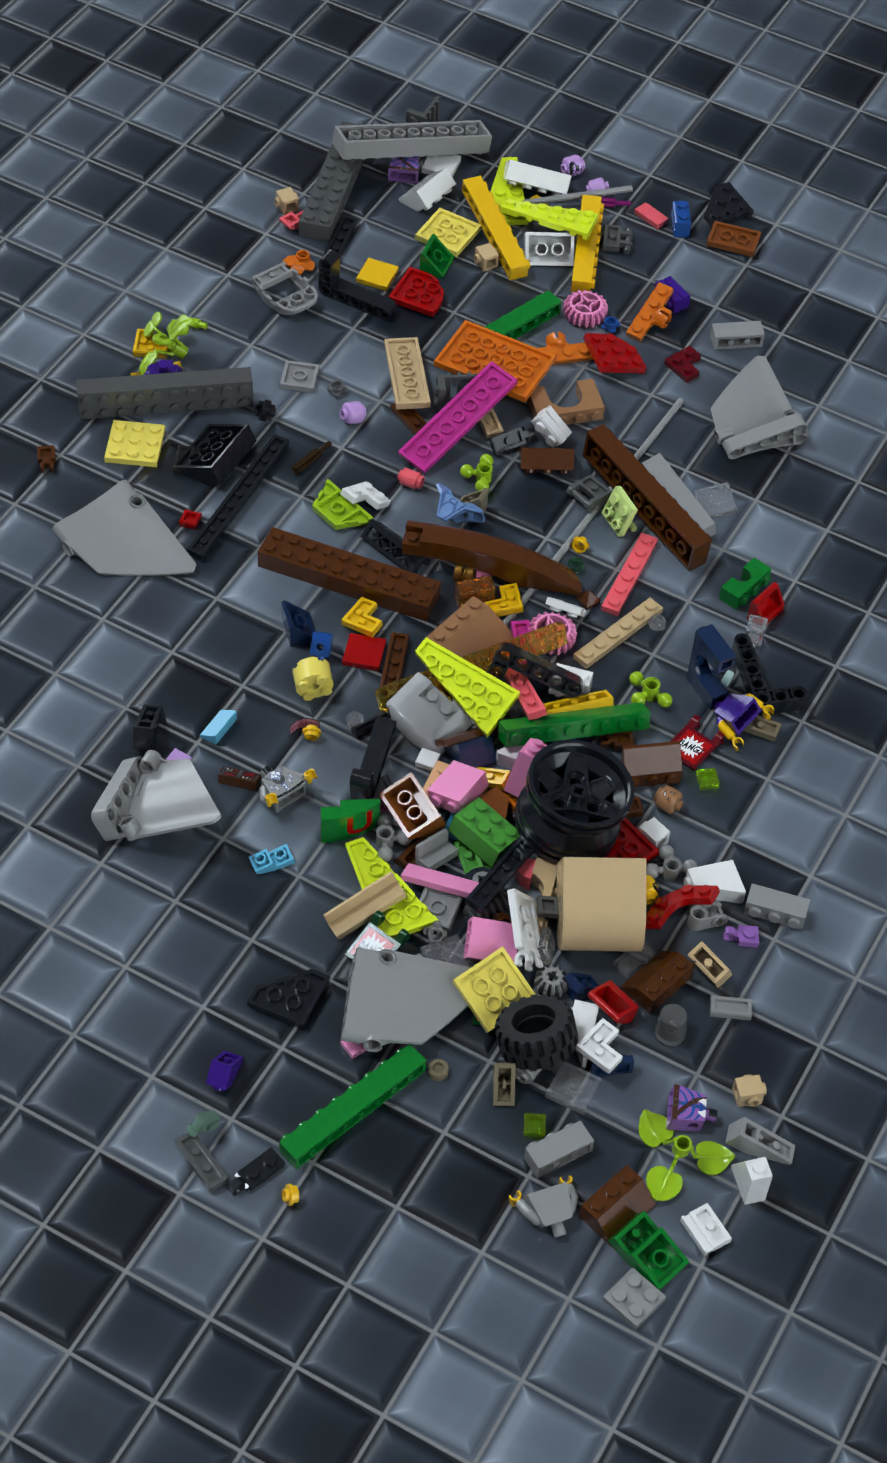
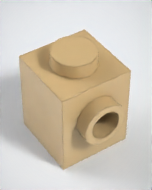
M291 187L276 191L274 202L283 215L298 211L299 198Z
M491 243L475 247L474 261L483 272L498 267L499 254Z
M748 1074L734 1080L732 1090L737 1107H754L762 1104L764 1095L767 1094L765 1083L761 1081L760 1075L753 1076Z

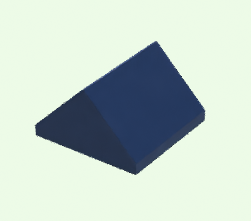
M285 600L282 601V621L290 647L311 643L313 632L316 630L310 612Z
M484 735L444 747L453 760L475 768L487 767L497 762L491 735L488 738Z

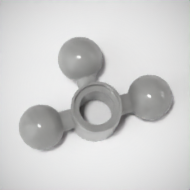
M381 814L377 819L379 827L376 830V846L379 849L378 856L384 862L390 861L393 857L391 848L394 845V841H398L403 846L409 845L412 842V839L408 840L403 830L398 834H394V829L391 827L393 821L388 814Z
M663 845L659 849V856L664 860L663 866L658 867L655 863L647 864L646 875H650L655 879L660 874L663 880L673 882L678 878L679 872L687 874L688 869L698 867L696 861L688 859L682 865L681 861L674 857L673 847Z

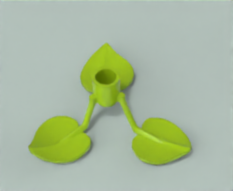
M155 312L152 319L147 323L143 332L145 337H149L153 331L162 333L156 328L162 320L160 312ZM183 314L176 320L170 334V340L174 341L171 345H168L170 352L157 349L153 350V352L149 351L140 363L139 372H141V375L146 372L150 364L155 363L158 353L170 355L171 357L176 355L181 359L186 356L189 348L180 342L177 337L194 321L193 319Z
M644 1109L640 1116L638 1131L642 1142L651 1148H656L661 1143L663 1145L673 1144L672 1152L675 1155L669 1170L664 1166H655L647 1174L646 1185L652 1195V1199L655 1201H667L678 1195L683 1185V1179L681 1175L674 1173L673 1170L678 1159L686 1157L689 1151L694 1159H698L697 1167L699 1170L707 1175H718L723 1172L733 1161L735 1154L725 1146L713 1141L698 1143L694 1151L692 1141L686 1135H679L670 1140L674 1130L666 1129L667 1118L665 1116L653 1113L647 1109Z

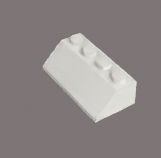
M509 160L505 163L503 180H506L507 184L516 186V183L521 184L522 188L525 189L537 188L538 192L547 194V191L552 192L553 196L567 194L571 175Z

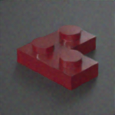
M688 346L666 358L664 364L684 382L688 383L699 377L700 371L692 364L701 359V354L693 347Z

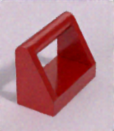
M773 582L750 603L747 620L760 629L765 627L784 610L785 604L778 583Z
M611 980L596 987L587 994L617 1024H628L633 1021L639 1009V1006Z

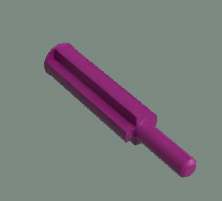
M602 197L601 199L604 207H615V205L631 206V201H619L609 197Z

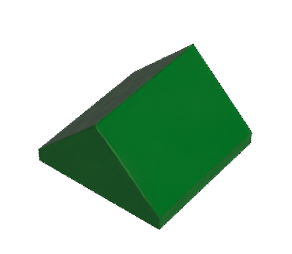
M434 233L430 236L420 254V270L434 277L443 278L454 256Z

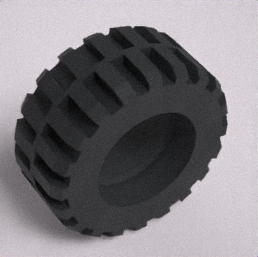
M535 994L528 998L522 997L517 1002H511L509 1007H505L496 1020L495 1032L500 1054H502V1058L506 1062L516 1063V1067L518 1066L520 1070H547L548 1067L558 1066L561 1061H566L569 1055H572L578 1044V1032L573 1010L565 1001L555 996L550 997L546 994L537 996Z

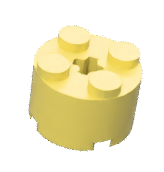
M309 657L300 660L297 663V667L293 668L296 692L305 701L328 696L332 693L334 683L330 664L327 660L323 659L322 661L318 660V657Z

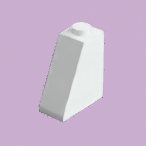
M733 860L690 868L687 870L686 877L684 878V885L718 886L720 893L716 900L738 904L744 902L746 890Z
M766 1157L732 1164L731 1169L744 1205L765 1201L773 1177Z

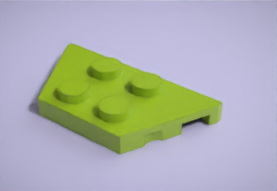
M329 479L326 480L323 490H320L318 498L312 504V510L332 528L339 530L367 525L371 519H374L357 503L352 504L341 495L342 490Z

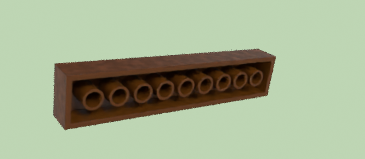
M602 424L587 431L582 456L613 489L615 486L623 488L638 509L637 516L688 571L705 564L712 542L710 536L701 529L699 524L689 516L688 512L678 504L665 487L659 484L655 477L646 470L644 465L634 457L633 453L624 446L622 441L618 440L610 429Z
M274 527L271 528L258 550V567L355 599L364 597L376 602L377 606L425 622L429 619L440 598V581Z

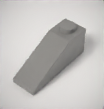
M746 1117L729 1124L726 1144L742 1153L761 1158L766 1157L768 1160L787 1165L792 1164L795 1150L794 1144Z

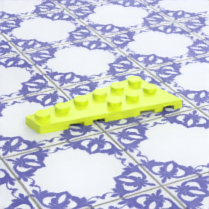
M517 157L501 158L490 191L499 208H501L503 201L507 199H514L518 202L525 200L521 184L516 183V186L507 184V181L503 180L505 163L509 160L518 162ZM504 214L507 225H528L526 217H514Z
M514 199L504 200L500 208L501 213L514 217L523 216L529 222L536 220L539 221V225L557 231L567 230L570 235L575 236L579 234L585 240H588L599 214L590 210L580 211L576 208L552 207L542 203L518 202Z
M364 837L345 843L361 889L366 888L387 873L393 872L390 865L378 856V852ZM393 872L407 897L382 912L386 918L378 928L391 938L396 939L401 929H405L409 934L431 926L434 921H439L428 910V907L416 897L415 893L399 875Z

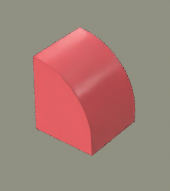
M530 858L515 874L518 884L528 890L531 887L532 872L536 862L535 859Z

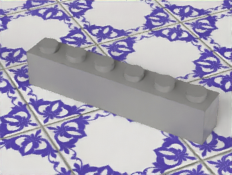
M660 453L642 462L646 470L655 477L661 486L665 487L667 492L676 499L678 504L688 512L689 516L699 524L705 533L710 537L717 533L715 522Z

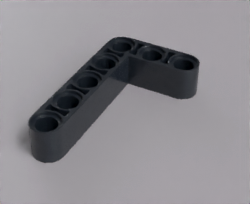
M328 250L319 260L318 288L322 295L382 320H388L396 311L397 304L394 300L340 278V256L335 250Z
M744 633L737 634L734 638L732 651L736 655L735 662L746 694L754 695L764 702L763 705L765 706L772 705L774 707V714L802 710L805 706L807 690L802 686L768 689L751 638Z
M508 642L499 645L486 671L502 681L508 668H511L570 697L579 696L583 687V679L579 675ZM507 651L510 655L504 656L501 654V652ZM524 659L527 661V663L521 664L518 660ZM499 667L502 671L496 672L493 668ZM541 667L544 669V672H538L535 668ZM558 675V676H560L562 679H561V680H555V679H553L552 676ZM575 683V684H577L579 687H578V688H572V687H570V684Z
M377 716L360 769L353 768L350 776L351 800L374 799L396 730L397 720Z

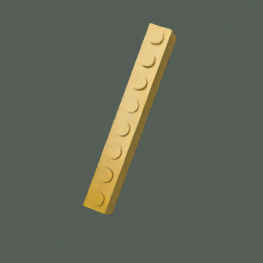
M481 175L463 179L462 193L478 223L481 225L489 243H491L493 248H496L499 254V262L508 279L511 281L527 277L530 262L525 258L523 249L519 247L517 238L513 236L511 227L507 225L504 214H501L498 203H495L492 192H489L486 181H483Z
M582 196L581 211L590 210L599 214L588 240L582 239V235L578 234L571 293H577L578 290L590 292L591 288L594 289L595 279H592V277H596L597 268L594 267H597L598 257L595 256H598L599 246L596 245L600 243V235L597 234H601L602 225L600 224H602L603 214L600 213H603L604 204L601 203L602 197Z

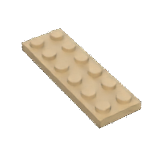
M418 337L384 339L396 409L430 408L431 401Z

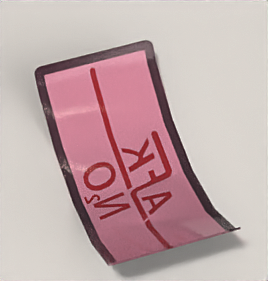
M312 718L297 720L290 726V736L296 730L307 727V725H316L320 729V722Z

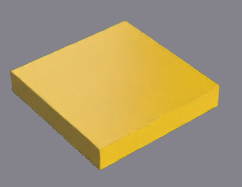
M368 258L357 275L356 282L387 291L399 271V266Z

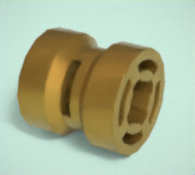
M456 564L453 580H464L465 583L472 584L475 569Z

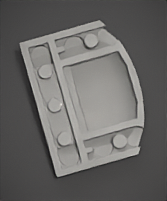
M419 672L386 703L387 708L389 707L391 719L397 720L396 728L408 741L420 749L425 748L440 753V756L446 750L444 747H436L435 740L467 731L473 725V722L460 708L456 707L428 678Z

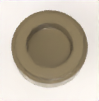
M442 1059L432 1060L428 1065V1076L434 1081H442L447 1078L449 1074L447 1062Z

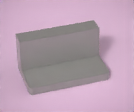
M442 829L416 845L415 863L417 865L435 870L458 856L459 849L448 842L447 829Z

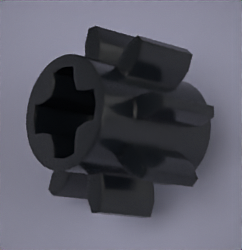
M260 400L255 406V416H259V420L271 421L275 416L276 406L271 404L272 401Z

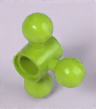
M483 454L480 457L477 469H473L469 464H465L460 468V474L463 478H470L472 475H476L477 482L475 488L477 491L484 488L489 489V484L492 481L493 458L489 454Z
M635 671L630 675L629 680L632 685L643 687L642 693L636 692L631 696V703L642 702L645 704L646 701L653 702L657 700L658 704L663 708H667L672 704V696L670 694L659 692L660 681L657 678L648 677L644 680V675L639 671Z

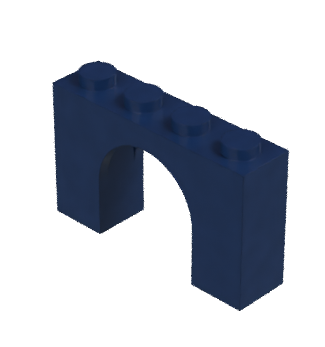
M713 624L696 630L687 673L688 681L710 710L714 708L717 701L723 702L728 696V690L719 680L716 673L720 674L734 668L736 659L735 653Z

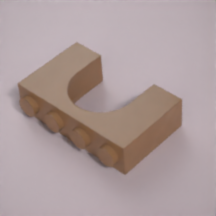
M593 378L577 381L575 394L579 404L576 406L560 407L553 404L549 400L544 386L536 387L527 400L533 419L542 409L551 406L566 425L601 420L604 417L605 410Z

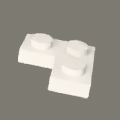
M367 481L342 488L341 495L352 504L365 500L376 510L388 507L391 501Z
M604 1018L576 1045L577 1051L608 1074L622 1061L623 1057L608 1046L619 1034V1030Z

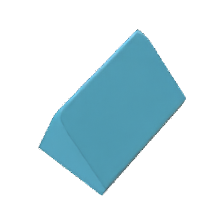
M220 710L200 734V737L216 745L237 720V711Z

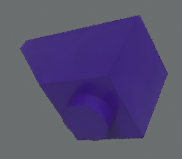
M224 1050L212 1059L206 1084L211 1085L212 1089L217 1091L227 1090L232 1086L244 1057Z

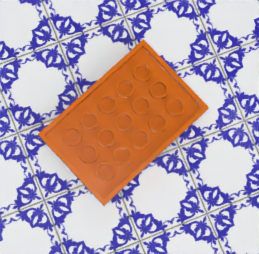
M465 320L436 357L434 366L457 375V372H461V374H467L468 372L478 374L492 361L517 379V385L506 395L526 402L556 361V356Z

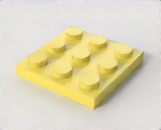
M439 208L415 234V240L427 244L430 236L434 233L451 254L458 257L481 231V225Z
M113 420L104 461L106 463L157 467L166 430L165 425Z
M503 946L452 980V983L486 1033L495 1028L499 1014H501L505 1007H509L511 1002H517L522 997L528 998L531 995H535Z

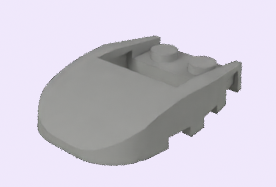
M285 262L252 276V284L263 302L282 315L299 313L317 303L318 293L314 286H310L309 280L306 277H301L294 268L288 269ZM289 278L299 291L276 302L264 292L265 289Z

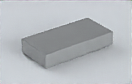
M711 995L710 1017L751 1021L752 999Z

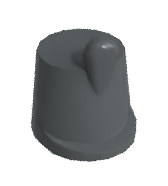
M668 1004L662 1008L654 1028L655 1037L659 1043L667 1047H676L683 1043L687 1031V1012L680 1005Z

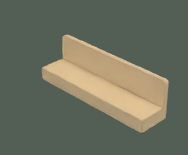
M391 871L326 912L323 916L332 932L340 940L370 921L376 911H386L406 898L407 895Z

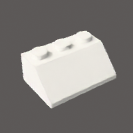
M443 168L427 175L398 200L417 212L422 209L426 211L433 206V202L440 201L443 194L450 193L456 182L448 169Z
M525 232L524 256L529 260L530 265L574 266L575 236L569 233Z

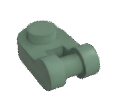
M215 1110L200 1112L195 1117V1121L188 1125L186 1131L193 1137H196L199 1132L208 1130L211 1132L219 1126L221 1118Z

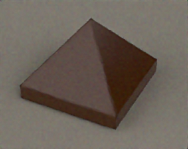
M591 589L581 593V596L577 595L575 597L586 610L601 602V599Z

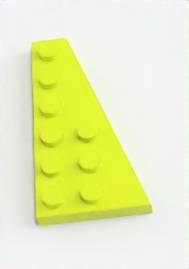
M427 637L415 650L416 656L487 738L498 725L499 720H502L520 696V691Z

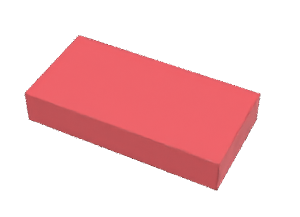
M646 202L634 211V214L656 229L667 224L669 220L668 217Z

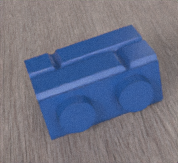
M674 201L672 203L671 222L674 237H689L691 217L689 202Z

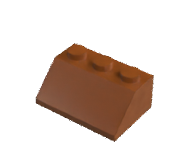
M412 772L379 793L408 840L431 836L446 826L441 815Z

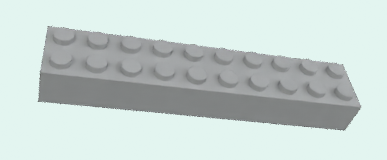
M481 120L335 126L332 144L342 159L345 160L380 159L386 157L409 158L411 156L424 157L430 155L452 156L454 154L489 153L492 135Z

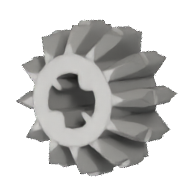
M552 964L549 965V968L543 965L541 970H537L536 978L534 979L537 993L543 992V994L550 997L555 995L561 997L563 992L566 993L569 983L565 979L567 976L566 970H560V965L556 968Z

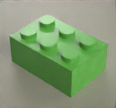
M479 797L454 815L448 829L450 833L490 867H494L520 837L517 829Z

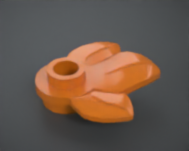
M299 250L296 255H289L282 261L286 263V266L291 267L290 269L294 268L297 270L299 275L303 274L305 270L313 271L315 268V263L311 260V256L306 250Z

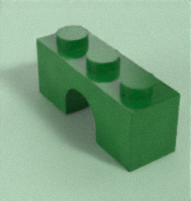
M754 557L743 567L741 579L745 582L738 581L733 577L730 578L721 587L719 599L735 610L741 605L744 606L752 595L755 596L763 585L766 586L770 582L772 568Z

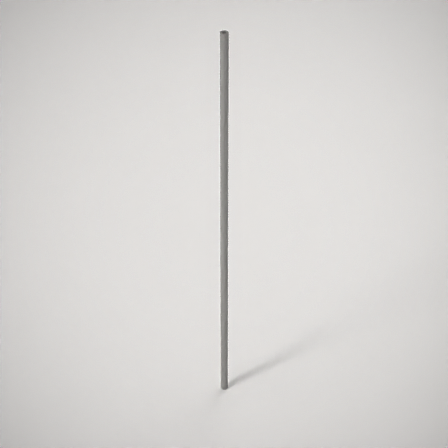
M678 398L634 454L637 460L641 458L684 403L682 398ZM606 501L597 505L592 512H588L552 558L557 562L561 560L572 546L574 537H579ZM529 588L521 597L523 607L537 589ZM518 613L507 615L503 623L508 627Z

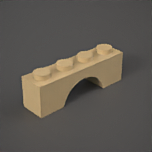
M537 857L532 872L531 884L540 891L542 896L556 897L557 863ZM537 917L541 937L542 930H547L549 919Z

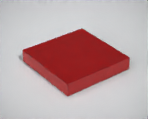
M350 633L342 665L379 671L387 639Z

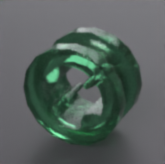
M573 557L569 559L567 567L576 574H580L583 571L584 561L581 558Z

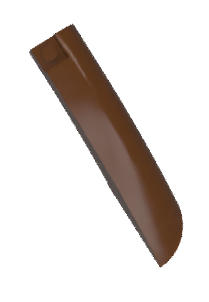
M408 520L406 523V531L402 541V554L461 564L509 582V584L517 583L520 587L581 596V582L575 572L565 565L531 549L471 530Z

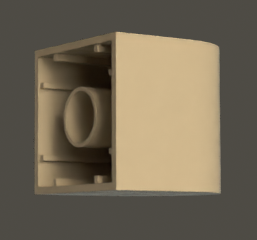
M563 857L557 863L556 885L559 909L556 928L559 951L642 952L646 930V858Z

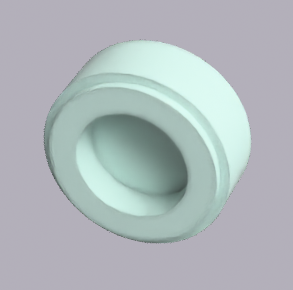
M727 670L721 680L725 688L729 686L734 677V672L731 670Z

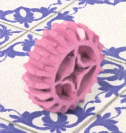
M578 290L577 293L572 292L565 299L563 311L565 318L568 319V322H572L573 326L579 325V328L581 326H585V328L590 326L593 328L594 325L599 326L600 323H603L607 317L608 304L602 295H598V292L592 293V290L590 292L586 290L581 292Z
M552 610L550 614L546 611L543 615L538 613L537 617H533L531 622H529L530 627H528V630H531L529 636L533 637L534 648H536L537 652L542 651L543 655L549 653L550 656L553 654L559 656L561 652L566 654L567 650H571L572 645L576 642L577 632L575 624H573L572 619L567 618V615L561 616L560 612L554 614Z

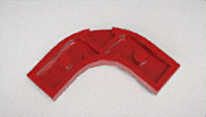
M685 885L681 889L656 899L655 904L646 914V929H661L668 917L675 910L683 906L692 904L712 905L720 893L719 887Z

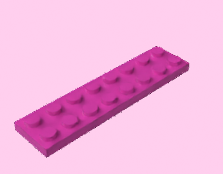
M491 361L398 451V455L425 474L517 385V379Z

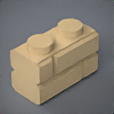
M702 941L687 955L690 961L717 988L733 975L730 969Z

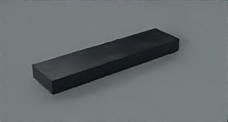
M342 216L324 254L332 249L339 254L341 259L358 225V219Z

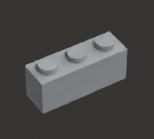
M761 321L712 323L710 339L714 350L763 347L765 333Z
M752 883L744 914L802 930L810 899Z
M580 1120L576 1123L567 1124L556 1133H549L538 1142L533 1141L525 1148L524 1159L538 1179L591 1152L594 1140Z

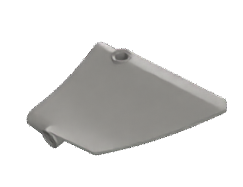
M756 356L730 382L711 407L717 441L720 445L722 444L729 459H736L766 449L799 445L808 439V428L802 415L792 409L767 358L764 356Z
M127 480L120 481L93 502L57 522L52 528V531L62 542L65 553L69 557L73 555L79 556L98 574L164 576L190 574L196 568L195 561L147 502L145 497L137 493Z
M148 750L143 758L138 756L124 759L91 812V819L95 827L106 841L125 837L128 841H133L139 838L214 824L222 817L190 759L168 761L163 759L154 750Z
M357 947L349 972L341 1041L358 1045L364 1043L363 1047L369 1052H378L382 1049L383 1045L389 1043L424 1044L468 1007L452 983V980L471 967L390 949H382L379 952Z

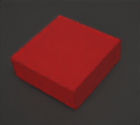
M185 509L179 520V526L196 530L202 519V513Z

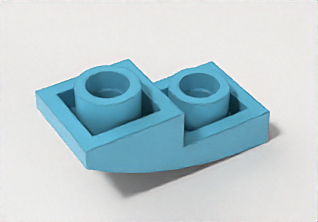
M287 844L270 852L266 848L249 856L256 874L275 871L296 863Z

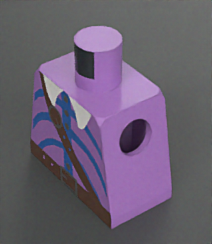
M411 156L409 158L396 157L392 159L388 168V181L418 183V156Z
M674 1084L668 1097L666 1129L700 1131L705 1121H716L717 1110L706 1108V1095Z

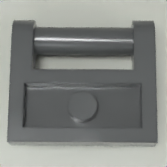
M590 474L570 485L566 493L583 504L588 512H592L597 505L609 499L612 491ZM579 490H582V491H583L586 495H588L591 499H590V500L586 499V498H585L583 495H581L578 491H579Z

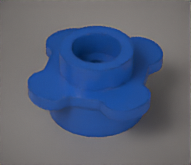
M612 316L606 317L604 323L601 324L602 329H606L611 333L616 332V328L620 327V322Z

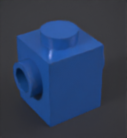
M314 631L310 655H315L314 657H318L320 660L330 657L334 634Z

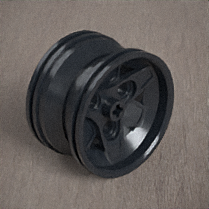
M564 740L549 744L534 756L528 769L526 785L520 792L514 809V821L517 831L523 841L534 852L555 863H558L563 857L604 858L614 847L620 833L621 822L627 816L634 799L632 777L626 766L614 754L596 744L580 740Z

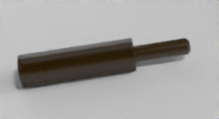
M331 441L326 442L320 448L313 449L291 466L293 474H300L323 455L322 452L332 445Z

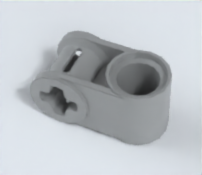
M715 900L712 905L701 904L693 906L687 920L688 927L693 931H700L724 925L728 921V917L721 909V902Z

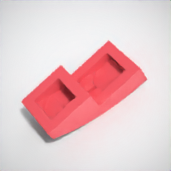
M303 211L297 214L290 212L280 217L279 221L288 229H299V220Z

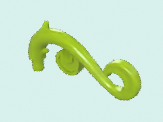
M191 318L194 321L179 335H187L189 327L206 330L208 323L202 322L201 319ZM172 319L167 326L169 339L163 333L153 335L152 340L155 344L167 346L174 342L170 340V334L177 319Z

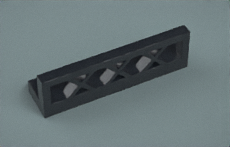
M371 519L360 536L406 571L416 574L422 564L428 566L431 562V559L428 557L407 556V554H403L402 558H396L394 550L402 549L403 538L375 519ZM372 528L376 530L377 538L370 539L367 537ZM388 539L390 548H382L381 540ZM414 558L417 560L413 569L408 567L407 559Z

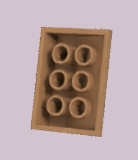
M474 596L427 636L428 639L480 669L493 659L500 644L513 641L511 630L487 604Z

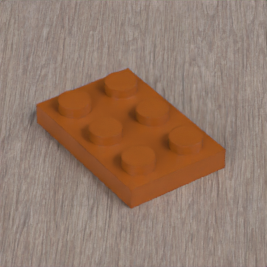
M714 221L706 246L753 257L761 237V232Z

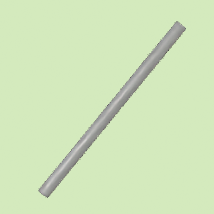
M629 185L525 199L523 201H528L532 204H545L581 199L583 195L604 196L633 192V187Z

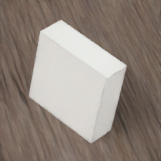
M422 748L415 761V766L432 772L437 760L439 761L440 753Z

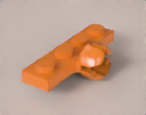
M659 282L626 331V335L641 342L651 326L656 325L660 328H666L668 325L665 323H670L672 311L664 306L673 294L674 288Z
M555 332L548 334L545 340L547 346L538 348L555 355L556 361L554 364L593 360L585 342L568 344L562 332H557V338Z

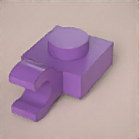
M738 925L737 929L732 926H726L725 932H723V940L738 941V946L758 948V926Z

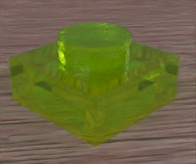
M715 768L696 770L695 775L700 790L719 788L720 783Z
M524 1113L523 1136L545 1137L546 1114Z

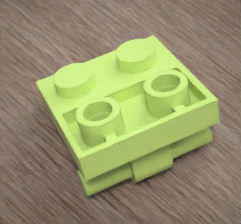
M615 486L601 513L618 537H623L628 528L631 532L637 530L633 518L638 509L623 488Z

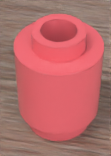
M405 467L399 471L397 479L399 484L420 490L424 484L425 476Z

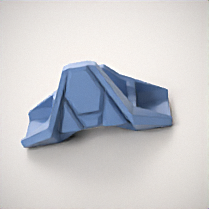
M441 483L436 484L440 496L437 509V517L444 522L452 520L455 523H483L485 521L484 512L481 508L472 503L461 502L453 496L449 488Z

